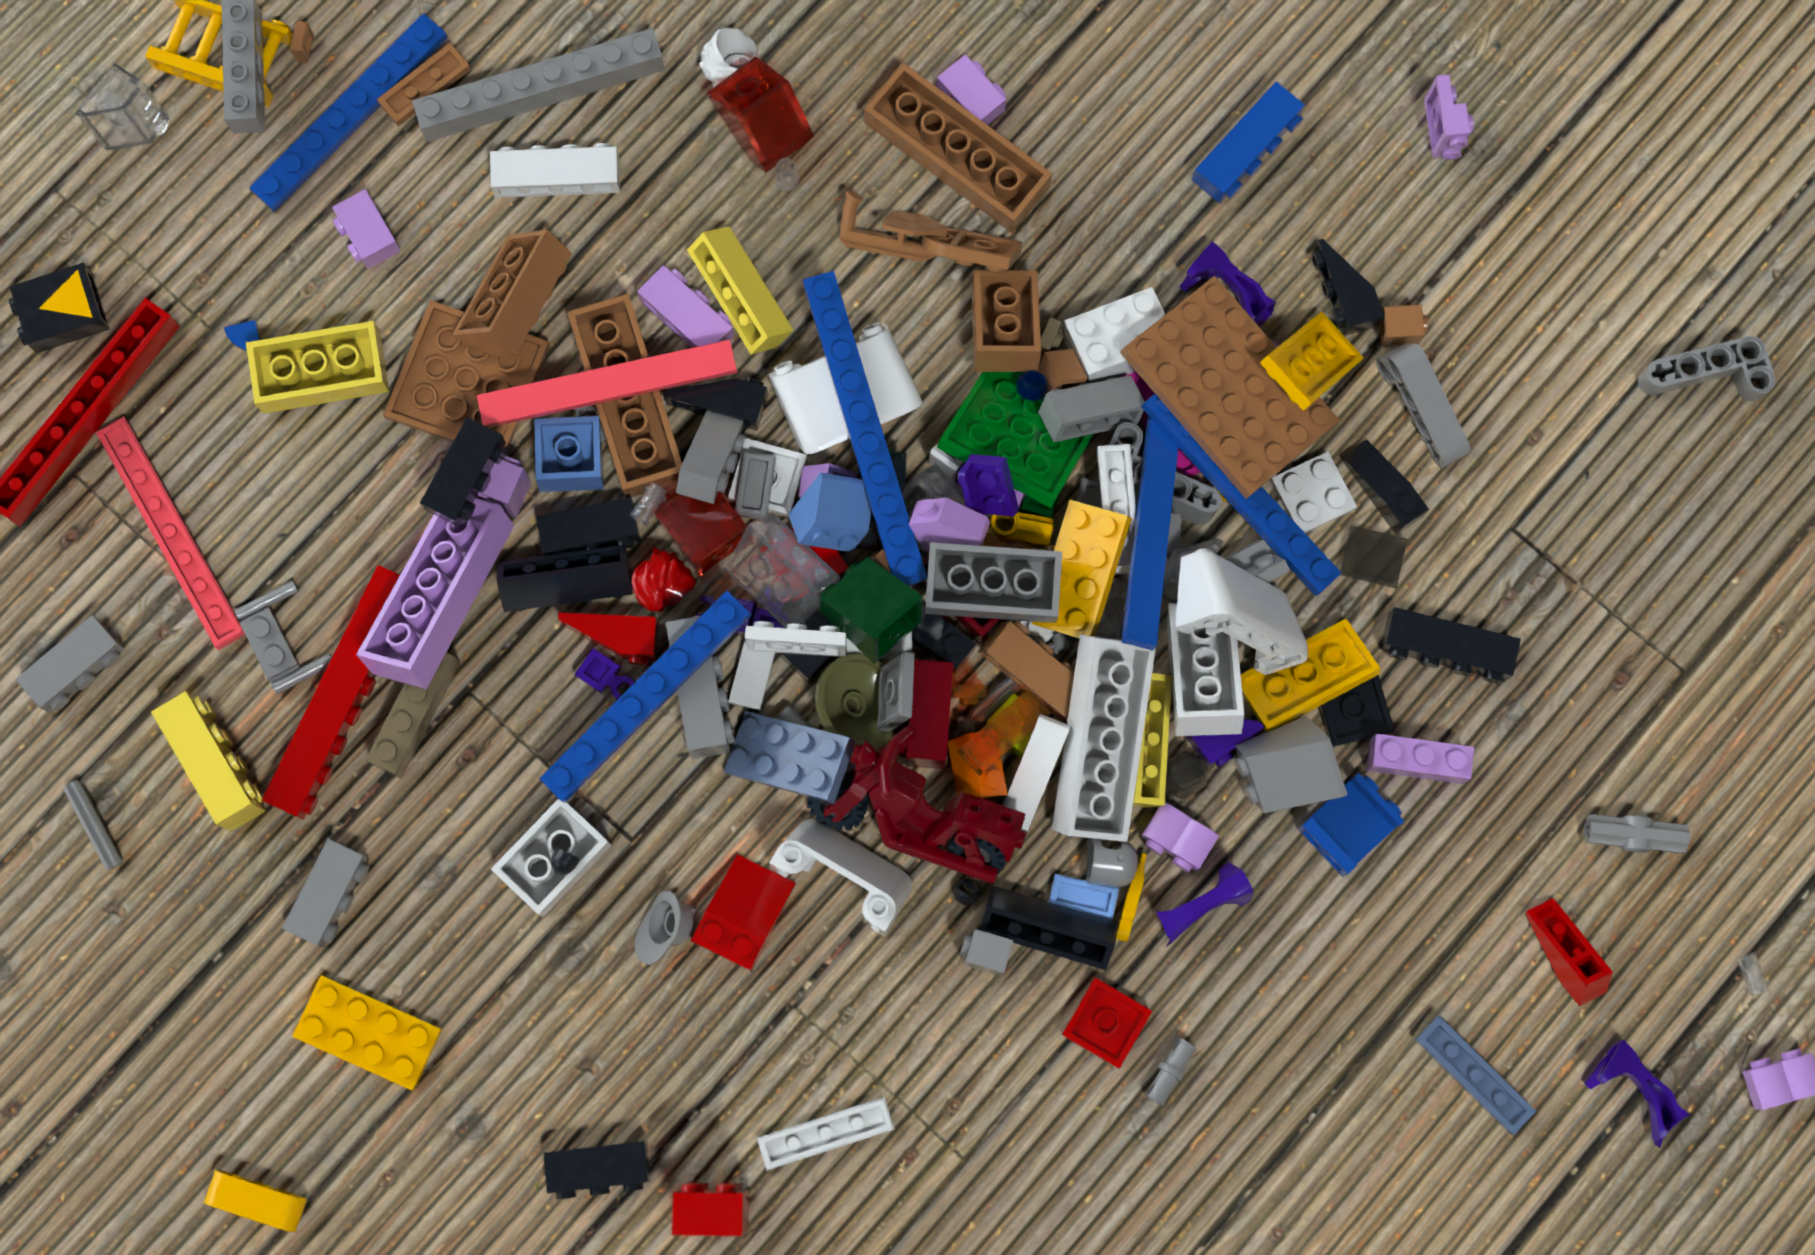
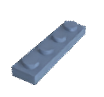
M1436 1016L1414 1039L1510 1135H1514L1536 1112L1440 1016Z

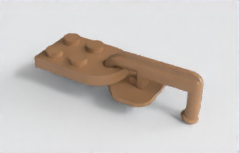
M846 191L845 195L847 197L842 213L840 240L847 247L915 261H924L941 256L955 259V263L959 265L971 266L974 263L985 265L987 270L994 272L1009 270L1021 254V241L947 228L929 216L905 211L891 212L882 221L883 229L898 233V236L855 228L857 208L859 203L863 201V197L854 191ZM907 235L923 236L922 243L907 240Z

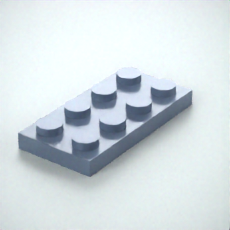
M745 711L724 772L730 776L834 804L856 741L850 737Z

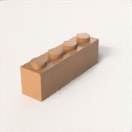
M1014 620L1013 623L1011 621H1002L978 653L1067 725L1075 668L1065 661L1061 664L1052 656L1054 651L1041 641H1038V643L1027 636L1030 631L1018 621Z

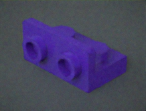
M971 454L958 472V483L962 487L965 498L964 506L982 515L991 514L1014 517L1019 507L1007 458Z

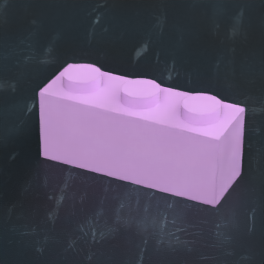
M663 265L637 291L639 301L691 348L731 340L734 337L732 323L727 315L720 310L716 313L709 307L710 301L699 290L693 292L685 285L687 280L676 269L670 271Z
M1376 734L1369 739L1366 771L1464 784L1471 780L1474 747Z

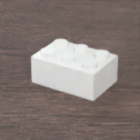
M1153 287L1064 320V338L1069 349L1074 350L1087 376L1085 383L1101 382L1111 377L1120 378L1123 375L1136 372L1120 351L1165 315Z
M557 799L491 870L538 915L544 917L612 845L567 802L563 803ZM557 847L580 859L575 870L569 874H558L552 868L551 857Z

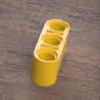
M215 1169L203 1203L281 1230L296 1233L307 1199L263 1183Z

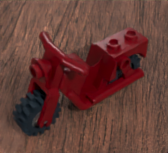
M907 726L901 730L878 753L867 740L864 741L863 746L856 744L850 761L855 766L849 772L845 771L834 804L811 797L807 799V808H811L809 811L811 816L817 815L816 821L818 823L825 821L826 827L830 828L831 825H835L836 830L839 831L842 830L843 826L846 831L851 830L853 826L855 828L858 827L864 819L871 800L880 836L886 847L994 884L996 876L1000 874L1001 870L1003 871L1006 862H1010L1014 849H1022L1027 830L1021 829L1026 813L964 793V789L945 804L943 811L932 808L925 800L923 794L926 783L925 777L896 762L900 748L916 735V731L912 726ZM951 838L948 851L936 848L940 844L945 846L946 841Z

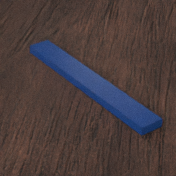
M1148 415L1121 643L1153 651L1157 646L1178 446Z

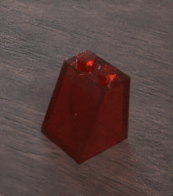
M756 56L707 92L709 99L748 159L765 173L779 165L780 162L815 137L790 82Z
M676 492L673 495L667 493L656 500L654 503L655 507L651 509L655 520L698 577L750 541L747 525L720 492H718L714 504L677 494Z

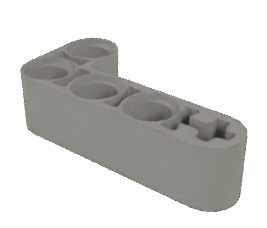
M1746 336L1656 359L1639 374L1638 385L1644 393L1657 395L1732 375L1739 395L1744 400L1757 401L1771 391L1776 380L1764 343L1757 337ZM1741 349L1748 350L1752 359H1746L1742 355ZM1711 356L1717 357L1721 361L1722 367L1715 366L1711 361ZM1681 364L1689 366L1692 370V375L1685 374L1681 369ZM1668 372V375H1666V376L1660 381V379H1659L1658 377H1659V376H1663V375H1665V374ZM1751 378L1757 379L1762 389L1755 388L1751 383Z
M1404 343L1377 358L1376 365L1380 374L1387 383L1397 385L1434 462L1440 468H1444L1471 453L1470 444L1421 346L1416 343Z
M1125 422L1118 425L1108 445L1124 444L1120 439H1125L1131 444L1135 499H1138L1139 477H1141L1143 458L1137 456L1143 440V434L1139 426L1134 423ZM1176 472L1174 491L1178 493L1179 497L1173 495L1172 514H1181L1182 519L1197 525L1207 524L1221 506V495L1213 487Z

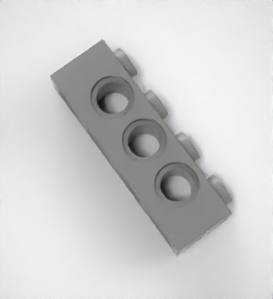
M222 0L224 120L233 134L265 132L262 12L255 0Z

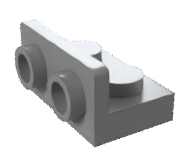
M1262 538L1224 558L1267 583L1290 571L1286 560L1274 555L1271 547Z

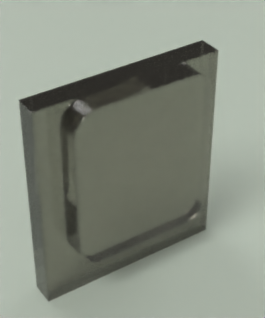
M1351 525L1340 575L1396 589L1407 538Z

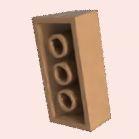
M548 230L508 235L452 336L456 340L496 357L517 355L524 347L525 339L530 329L539 320V313L545 302L552 296L553 288L558 278L565 272L566 264L572 253Z

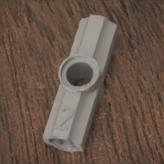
M1590 814L1587 815L1584 826L1585 843L1621 847V850L1630 852H1651L1653 850L1684 854L1687 852L1690 841L1688 825L1655 822L1652 818L1643 816H1623V818Z

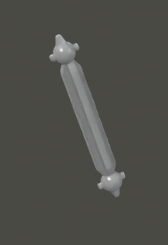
M1056 631L1053 633L1052 643L1046 645L1054 651L1052 656L1055 659L1059 651H1065L1066 653L1071 651L1070 646L1073 636ZM1007 677L972 707L969 716H957L956 729L952 736L957 738L968 733H974L976 724L984 723L1013 693L1017 694L1022 688Z

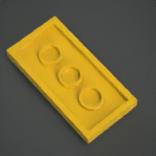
M1321 311L1268 354L1260 363L1266 369L1267 374L1276 380L1288 393L1290 400L1304 411L1363 360L1364 357Z
M1069 500L1054 551H1062L1057 623L1032 621L1031 624L1076 638H1080V635L1096 637L1132 520L1131 517Z
M1347 619L1306 639L1308 659L1305 662L1268 675H1264L1254 670V668L1240 674L1242 696L1258 721L1262 723L1266 732L1297 719L1380 674L1379 665Z
M321 975L292 1037L415 1091L443 1029Z

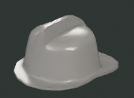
M672 891L660 893L637 930L635 938L637 958L643 964L652 965L658 962L671 946L686 942L693 930V920L697 913L696 908L679 901Z

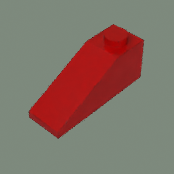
M558 612V620L561 625L620 658L629 660V664L648 665V660L656 661L658 621L656 617Z
M1552 898L1527 910L1525 915L1556 976L1575 1002L1581 1006L1607 993L1613 971L1555 899Z

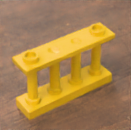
M174 0L181 10L166 46H162L159 49L149 45L145 58L153 69L224 92L223 66L216 68L208 65L206 62L222 25V6L205 0ZM195 13L210 18L195 55L190 56L189 59L180 56L177 51L192 15ZM262 20L263 36L268 38L263 49L264 106L266 107L270 106L273 95L266 85L265 78L280 42L291 45L293 37L289 26L278 20H272L271 22Z

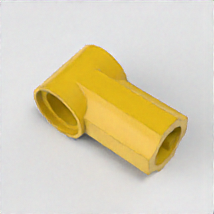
M1017 512L1014 517L992 515L988 532L994 540L999 542L1011 540L1049 547L1054 519ZM999 518L1009 520L1012 529L1008 531L1000 530L996 525V520Z

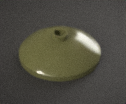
M863 654L842 656L831 662L823 670L816 686L815 703L819 719L827 732L850 737L855 740L854 749L856 744L863 746L865 740L869 741L872 747L876 749L888 743L895 736L900 725L890 732L878 731L880 668L884 664L880 661L873 664ZM846 703L850 704L851 712L848 710Z

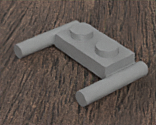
M293 580L234 610L276 694L326 670L332 658L331 654L328 653L300 668L270 606L299 592Z

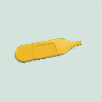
M1141 853L1135 877L1128 886L1116 940L1127 942L1129 939L1132 921L1135 917L1144 883L1147 854Z

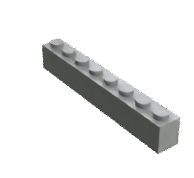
M651 28L412 100L424 138L426 142H430L665 71L654 30Z

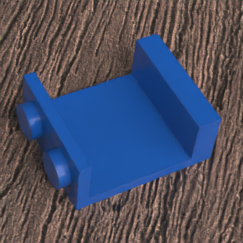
M1360 773L1345 784L1348 795L1328 800L1298 828L1300 833L1342 877L1349 874L1357 866V863L1389 833L1404 822L1400 817L1402 812L1399 807L1389 799L1385 801L1377 792L1379 790L1377 784L1369 776L1365 775L1363 777Z

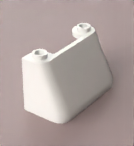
M873 323L862 329L863 334L859 336V342H856L879 421L882 425L917 409L922 405V400L889 327L886 324ZM825 356L803 366L793 364L792 361H786L774 367L775 371L769 373L768 376L794 439L805 454L817 453L850 439Z
M1198 549L1194 553L1181 557L1176 629L1188 634L1192 632V627L1206 628V634L1210 636L1224 632L1256 649L1254 670L1264 675L1301 664L1308 659L1306 639L1286 593L1281 591L1279 587L1272 586L1216 555L1210 549Z
M807 819L801 822L779 846L770 860L769 864L772 871L787 878L789 874H797L802 871L809 873L816 860L869 891L862 905L863 915L872 924L870 929L885 937L911 893L912 881L909 875L839 832L826 827L822 822L818 823L815 819Z

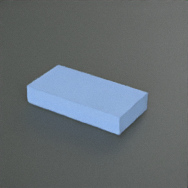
M1055 874L1049 902L1112 921L1119 888L1088 884L1085 880Z

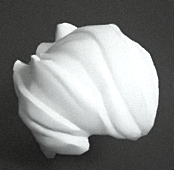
M718 29L712 39L704 45L701 52L702 61L699 64L702 68V73L706 79L712 82L714 89L745 90L751 88L762 76L763 64L757 55L758 47L740 29Z

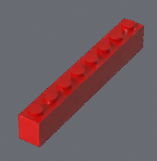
M146 297L0 477V513L21 527L180 328L171 315Z
M377 565L261 801L302 820L305 819L307 814L311 815L318 803L317 792L321 784L326 785L332 775L333 768L330 766L335 756H340L347 744L345 735L350 725L355 726L360 718L362 709L359 707L364 696H370L375 687V675L370 672L356 654L400 574Z

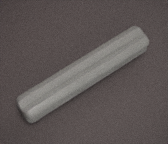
M78 780L68 783L64 786V792L104 868L107 870L115 869L123 863V859L84 785Z

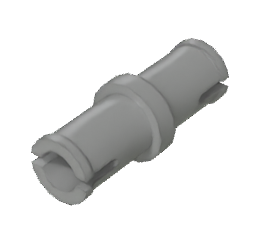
M1178 1038L1176 1040L1177 1042L1165 1063H1160L1158 1067L1160 1071L1145 1094L1148 1099L1158 1105L1164 1106L1175 1083L1182 1080L1184 1076L1182 1071L1193 1052L1197 1049L1184 1039Z

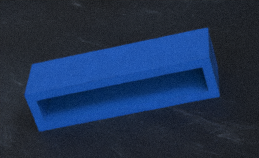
M1276 81L1198 165L1194 171L1192 181L1219 204L1226 197L1232 199L1243 185L1240 181L1247 174L1252 177L1263 164L1261 158L1267 152L1272 155L1282 144L1283 140L1281 137L1287 130L1292 133L1303 120L1301 113L1305 104Z

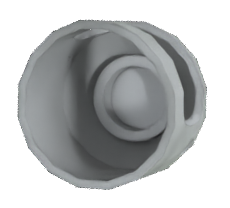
M1087 838V883L1110 887H1123L1130 884L1135 877L1138 865L1137 852L1133 845L1129 842L1120 841L1117 850L1108 849L1102 846L1101 839Z

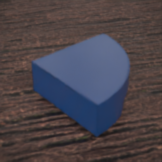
M255 320L224 327L229 340L236 347L247 351L246 342L261 340L258 324Z

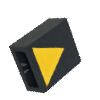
M84 263L9 286L12 298H9V305L14 316L19 317L21 327L17 328L20 340L24 346L28 345L36 353L110 330L93 273Z

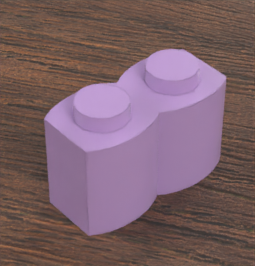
M1165 802V806L1158 808L1141 837L1146 840L1145 847L1158 855H1161L1162 852L1169 854L1174 858L1172 863L1175 866L1189 873L1191 869L1195 871L1200 869L1219 835Z
M1799 1048L1781 1053L1782 1060L1772 1063L1769 1057L1750 1062L1751 1068L1742 1071L1754 1109L1764 1110L1814 1096L1815 1059L1813 1053L1802 1054Z

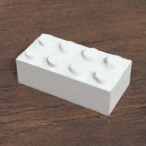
M1168 603L1167 635L1170 672L1172 675L1175 736L1242 734L1244 706L1237 639L1224 632L1210 636L1206 634V628L1192 627V632L1185 634L1175 628L1177 603Z

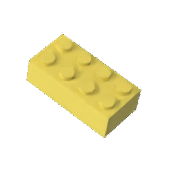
M374 321L246 342L254 404L263 414L389 392L381 333Z
M185 691L151 711L216 825L232 832L266 811L261 803L263 802L261 800L264 795L256 784L252 785L245 776L249 773V770L240 756L236 757L231 752L229 747L233 745V742L223 728L219 729L213 721L217 718V715L208 701L204 702L200 696L195 697Z

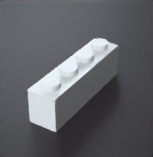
M598 143L593 145V147L585 148L568 144L559 149L533 146L530 150L502 147L498 151H490L491 189L495 198L620 193L619 154L617 147L610 144Z

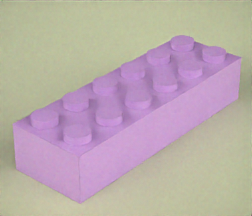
M475 499L473 503L476 506L471 518L467 522L463 520L460 528L433 515L356 654L372 674L427 689L514 527V524L499 504Z

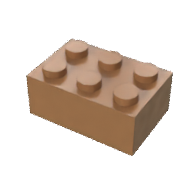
M974 270L971 291L974 372H1038L1041 356L1037 271L1004 270L1003 272H994L990 270Z

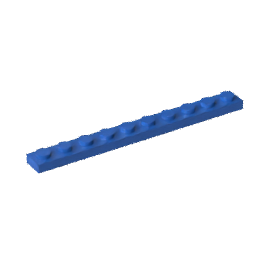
M830 271L803 279V286L890 573L908 586L927 581L928 578L914 533L909 525L910 519L835 273Z

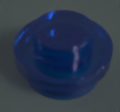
M1030 370L1019 376L1016 382V390L1026 400L1039 401L1047 393V380L1042 373Z

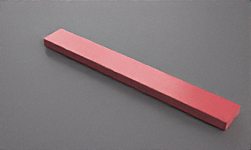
M726 340L477 395L482 424L490 428L737 373L731 342Z
M123 416L96 431L97 436L215 648L219 651L244 637L245 633L239 623V619L128 420Z

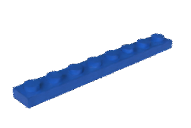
M423 13L249 187L251 192L275 212L380 106L377 99L418 68L448 38L446 32Z
M1156 394L1141 406L1279 557L1286 560L1288 567L1315 596L1319 595L1341 574L1340 570L1262 486L1246 499Z
M726 591L539 779L561 802L565 803L752 614L729 591Z

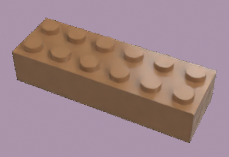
M905 63L899 66L864 109V123L1011 233L1014 232L1051 185L1053 173Z
M628 293L567 312L585 371L648 358ZM659 390L596 404L625 498L635 497L678 483L682 461Z

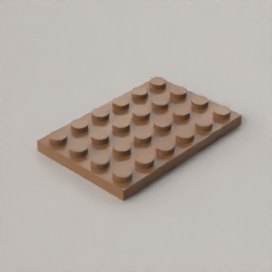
M1215 276L1120 351L1122 356L1246 499L1340 421L1320 397L1303 411L1290 400L1288 393L1279 383L1267 374L1266 369L1260 362L1277 347Z

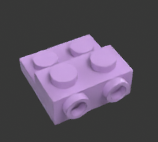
M1449 75L1436 76L1424 98L1432 157H1443L1444 160H1454L1462 156L1461 148L1468 145V137L1474 129L1473 116L1468 114L1466 103L1456 104V87L1451 85Z

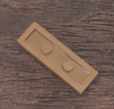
M449 43L380 96L377 101L395 124L400 126L415 114L412 100L445 91L467 74L471 67L454 46Z

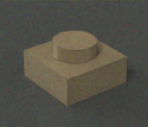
M1051 317L1041 337V357H1043L1045 352L1058 350L1064 334L1060 333L1062 322Z

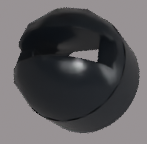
M559 847L555 849L551 857L553 870L562 875L574 871L580 861L579 858Z
M968 878L959 880L953 890L955 900L962 905L975 903L980 894L978 884ZM961 884L975 893L972 898L959 889Z

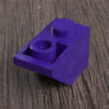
M1244 719L1242 734L1185 737L1207 768L1214 763L1219 768L1234 758L1231 752L1236 749L1235 745L1259 736L1258 733L1264 726L1261 722Z

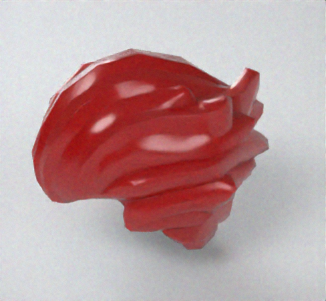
M655 547L652 550L651 559L643 561L633 571L631 583L639 604L647 610L663 612L665 607L678 604L685 595L694 589L696 582L695 578L690 574V570L684 566L683 561L677 558L676 552L668 553Z

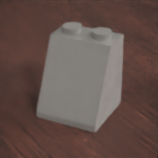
M1307 715L1235 745L1239 756L1235 759L1236 767L1240 775L1246 777L1248 783L1244 787L1245 794L1250 804H1256L1264 813L1337 799L1348 795L1330 738Z

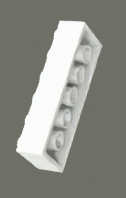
M1080 635L1067 725L1071 726L1064 742L1052 830L1067 836L1128 841L1156 647L1152 651L1121 643L1122 640Z

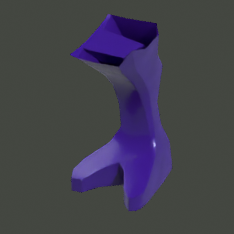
M1213 241L1193 262L1186 272V278L1180 285V288L1187 292L1213 276L1222 279L1236 294L1241 307L1259 327L1272 315L1277 302L1266 296L1261 285L1242 273L1229 260L1226 253Z
M1228 862L1219 868V881L1212 890L1173 910L1161 912L1155 910L1170 939L1167 946L1172 944L1183 932L1211 910L1224 904H1237L1243 907L1252 900L1254 890L1242 869Z
M1624 1039L1620 1040L1611 1047L1584 1084L1591 1090L1597 1085L1605 1084L1615 1077H1629L1647 1101L1651 1118L1653 1144L1661 1148L1662 1141L1668 1132L1690 1114L1678 1105L1673 1092L1645 1068L1631 1046Z

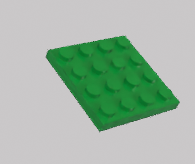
M982 372L940 438L937 448L965 463L971 454L1006 457L1014 489L1052 508L1094 434L1053 442L1038 412L1046 395L1038 379L1024 372Z

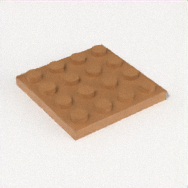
M430 300L383 416L385 419L453 442L467 417L482 424L477 395L536 382L550 347L549 341L528 334L524 347L517 355L496 357L456 340L452 334L464 312ZM520 421L490 427V429L502 434L505 439V446L507 447L505 456Z

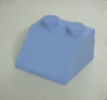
M599 416L534 419L535 471L539 491L556 492L604 489L603 452Z
M820 472L788 515L798 544L852 552L868 533L872 510L863 480Z

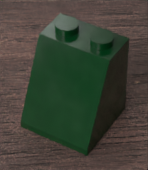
M868 557L860 564L858 562L852 564L846 570L844 578L837 584H829L822 591L821 598H819L820 612L836 627L840 628L841 632H845L846 637L873 664L921 623L923 597Z

